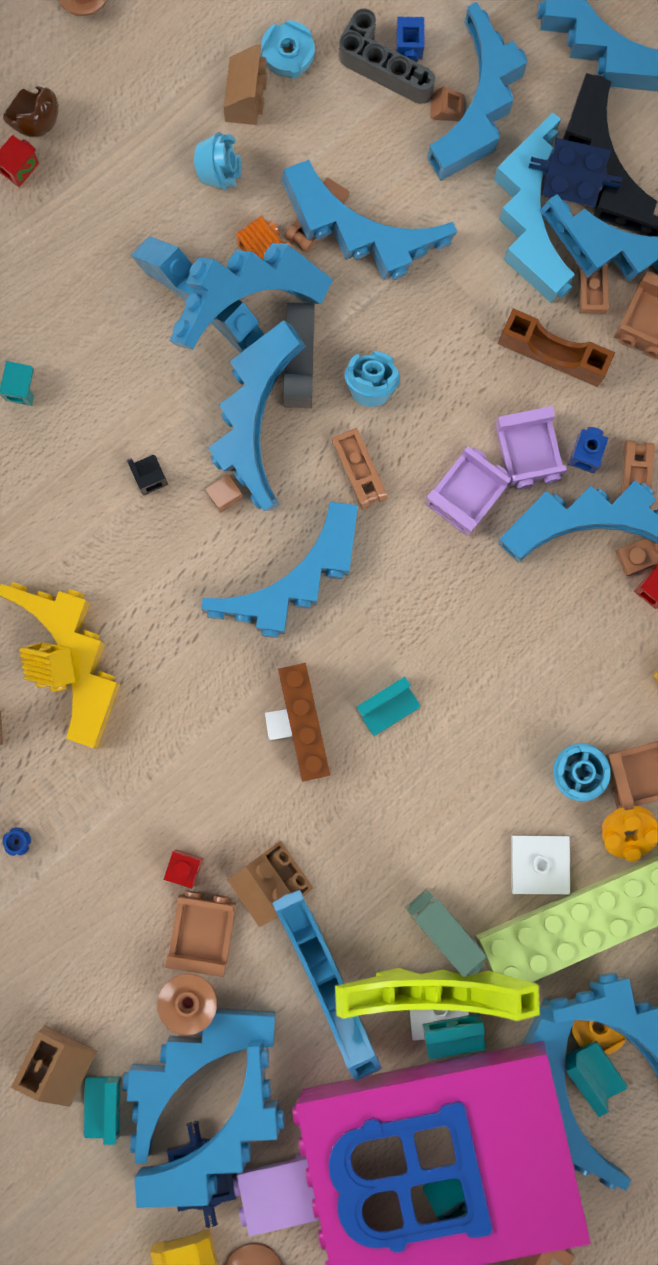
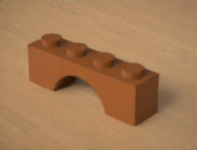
M514 308L497 343L595 387H598L605 378L615 355V352L590 341L576 343L559 338L547 331L540 324L539 319Z
M306 663L279 668V677L302 782L330 776Z

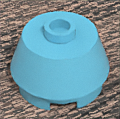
M218 132L196 145L194 166L201 183L223 190L237 186L235 178H241L242 165L241 156L235 155L232 144H235L236 139L233 135H223L221 132Z
M373 351L372 355L360 357L358 353L351 358L345 370V380L352 398L357 403L367 407H377L389 400L400 383V374L394 366V359L383 352Z
M582 743L571 745L565 748L555 760L553 767L555 783L558 789L570 799L576 801L595 799L605 791L610 781L609 762L605 755L592 745Z

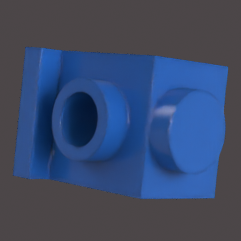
M397 17L396 52L415 62L418 59H423L424 17Z
M588 427L587 430L582 429L577 436L568 465L594 474L601 465L609 438L603 436L604 432L599 428ZM587 443L596 446V449L590 450L587 447Z

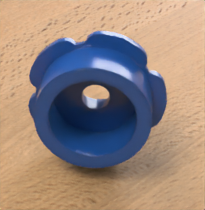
M12 828L9 833L4 835L2 840L5 851L11 856L16 854L19 856L24 855L29 850L31 836L28 832H24L22 828ZM16 839L20 841L18 845L14 842Z

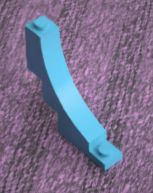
M554 113L498 166L494 181L513 197L503 207L499 220L518 237L508 248L504 260L550 303L558 296L562 299L573 286L570 283L575 274L557 254L544 226L542 213L540 212V192L544 171L529 169L528 167L529 163L540 165L539 163L531 162V156L547 160L552 152L553 147L550 144L559 134L557 128L561 121Z

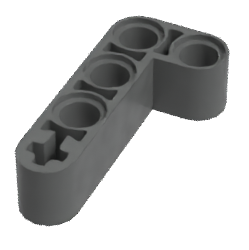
M366 8L357 10L351 17L339 40V61L341 64L415 103H427L432 97L435 84L433 71L374 41L376 28L375 14ZM348 48H353V49H355V50H354V51H349V50H347V49H348ZM371 60H377V61H379V62H378V63H372V62H370V61H371ZM394 72H400L402 75H395Z
M287 302L286 321L291 323L306 347L285 368L284 407L312 408L315 303Z

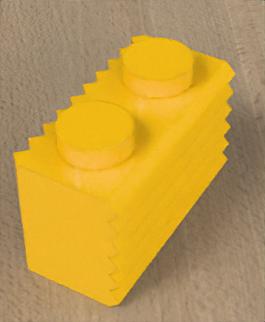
M39 642L19 649V652H21L20 657L22 658L21 663H23L21 668L24 669L23 674H25L24 679L34 682L36 687L48 686L50 691H61L67 688V684L76 682L71 648L48 642Z

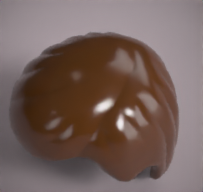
M36 86L37 93L21 89L3 114V120L11 128L27 137H42L47 134L55 125L59 110L55 93L47 87Z

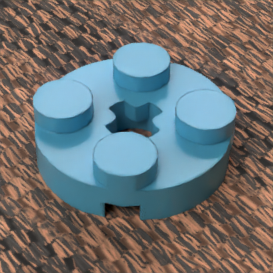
M291 20L285 21V24L277 26L276 23L269 27L262 38V55L267 59L266 66L278 75L288 76L292 79L298 78L302 72L310 67L315 56V45L309 29L303 24ZM293 45V52H284L283 46Z

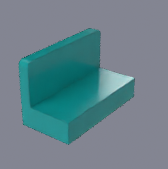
M406 677L401 678L356 707V710L373 736L420 708L419 702L409 688L411 685Z
M479 1013L422 1024L427 1054L430 1060L481 1051L486 1048L484 1040L485 1028Z
M593 1041L566 1055V1072L596 1115L601 1117L609 1113L608 1098L625 1091L627 1083L598 1041Z
M89 1076L85 1079L84 1138H104L103 1145H116L120 1137L121 1076Z
M453 1178L423 1185L422 1189L440 1221L464 1217L467 1214L468 1210L463 1187L459 1179Z

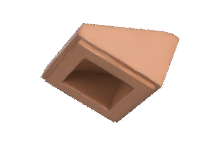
M444 86L438 89L431 97V119L460 121L464 116L465 95Z
M226 475L205 489L220 513L243 499V494L229 475Z

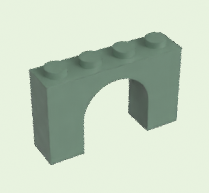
M427 889L405 907L417 924L463 977L468 973L470 976H473L484 966L483 960L487 957L443 904Z

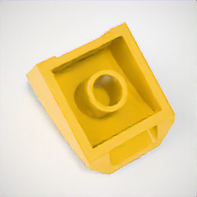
M211 1229L199 1231L198 1234L176 1240L155 1243L150 1252L153 1265H219Z

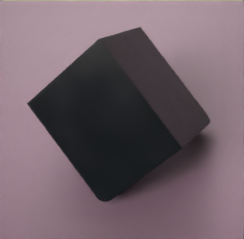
M155 455L148 456L135 463L132 458L127 460L143 496L168 485Z

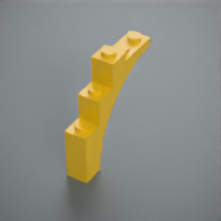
M11 582L10 586L1 584L0 596L18 604L32 613L50 631L59 646L71 648L76 682L71 683L73 693L72 717L66 739L98 749L120 684L114 682L115 676L101 671L95 676L105 643L99 641L100 635L84 630L80 634L90 603L83 599L84 594L68 589L67 593L58 591L56 600L53 601L54 596L38 591L37 595L26 592L28 587Z

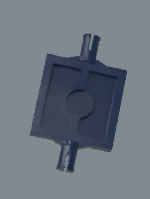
M559 138L555 139L553 151L547 160L531 156L530 161L540 165L529 163L528 167L529 169L544 171L545 181L541 195L554 197L558 194L561 200L591 207L596 206L599 192L604 185L620 189L621 184L613 183L611 180L622 182L623 177L607 174V162L611 150Z
M194 1121L193 1124L192 1122L186 1124L189 1142L184 1145L168 1148L169 1162L192 1153L210 1140L201 1138L199 1121ZM233 1173L212 1174L217 1176V1193L213 1194L208 1206L177 1207L178 1212L189 1209L203 1210L205 1227L210 1228L211 1223L212 1227L217 1226L218 1222L214 1207L222 1202L237 1199L233 1185Z

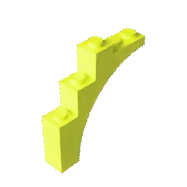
M395 968L377 972L376 977L335 986L336 1016L343 1019L364 1014L400 1010H456L494 1015L515 1021L540 1015L539 984L492 971H484L473 976L463 977L459 973L445 969L418 974L402 968Z

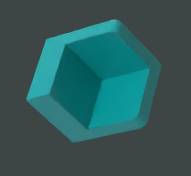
M6 361L0 385V395L5 401L32 406L34 394L31 392L30 386L34 368L30 365Z

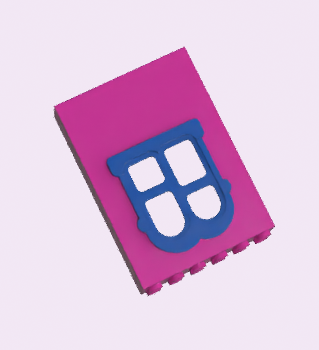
M544 1041L369 1075L356 1082L354 1079L304 1088L297 1099L296 1107H293L294 1123L296 1126H300L302 1137L299 1138L300 1152L302 1157L306 1156L309 1167L305 1170L306 1181L309 1188L313 1187L315 1199H312L313 1214L315 1218L320 1219L321 1230L318 1233L320 1247L322 1250L326 1249L328 1261H325V1265H482L591 1245ZM442 1126L447 1127L452 1138L456 1156L455 1163L437 1168L423 1169L419 1163L414 1134L417 1131ZM391 1136L401 1138L408 1167L406 1173L371 1180L360 1177L354 1171L351 1165V1154L358 1144ZM453 1178L459 1179L462 1183L468 1210L466 1216L427 1224L418 1223L410 1189L416 1185ZM395 1191L400 1202L404 1221L403 1227L390 1231L371 1229L365 1223L362 1216L364 1201L375 1193Z

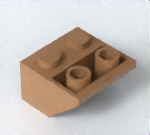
M254 45L230 57L224 100L225 122L257 125L258 115H263V90H266L267 59L262 57L261 45Z
M282 841L272 846L227 879L259 928L278 917L272 902L298 890L304 896L313 889V886Z
M45 1025L37 1033L11 1088L36 1101L70 1107L97 1051Z

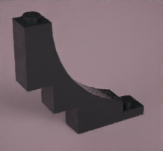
M586 73L563 139L611 150L607 162V174L623 177L622 182L611 180L613 183L621 184L620 189L603 186L593 215L607 224L642 236L658 237V216L653 214L657 200L640 188L626 172L617 157L609 135L607 102L612 81L606 80L600 75Z

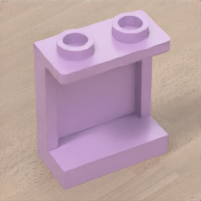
M553 406L498 417L495 429L504 468L509 474L508 477L511 478L509 487L517 486L518 489H525L534 486V482L543 480L545 484L560 481L561 477L567 472L566 465H562L552 420L555 418Z
M468 446L424 502L425 505L467 537L511 482L508 472L503 467L492 465L486 460L487 457L482 451L477 448L471 449Z
M301 1152L296 1153L295 1159L247 1170L244 1168L243 1173H237V1177L233 1178L236 1197L241 1196L243 1207L239 1208L242 1227L247 1226L249 1236L320 1220L315 1218L313 1214L312 1199H315L313 1187L309 1188L307 1185L305 1170L309 1167L306 1156L302 1157Z

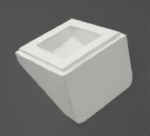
M287 709L265 713L269 741L292 737Z

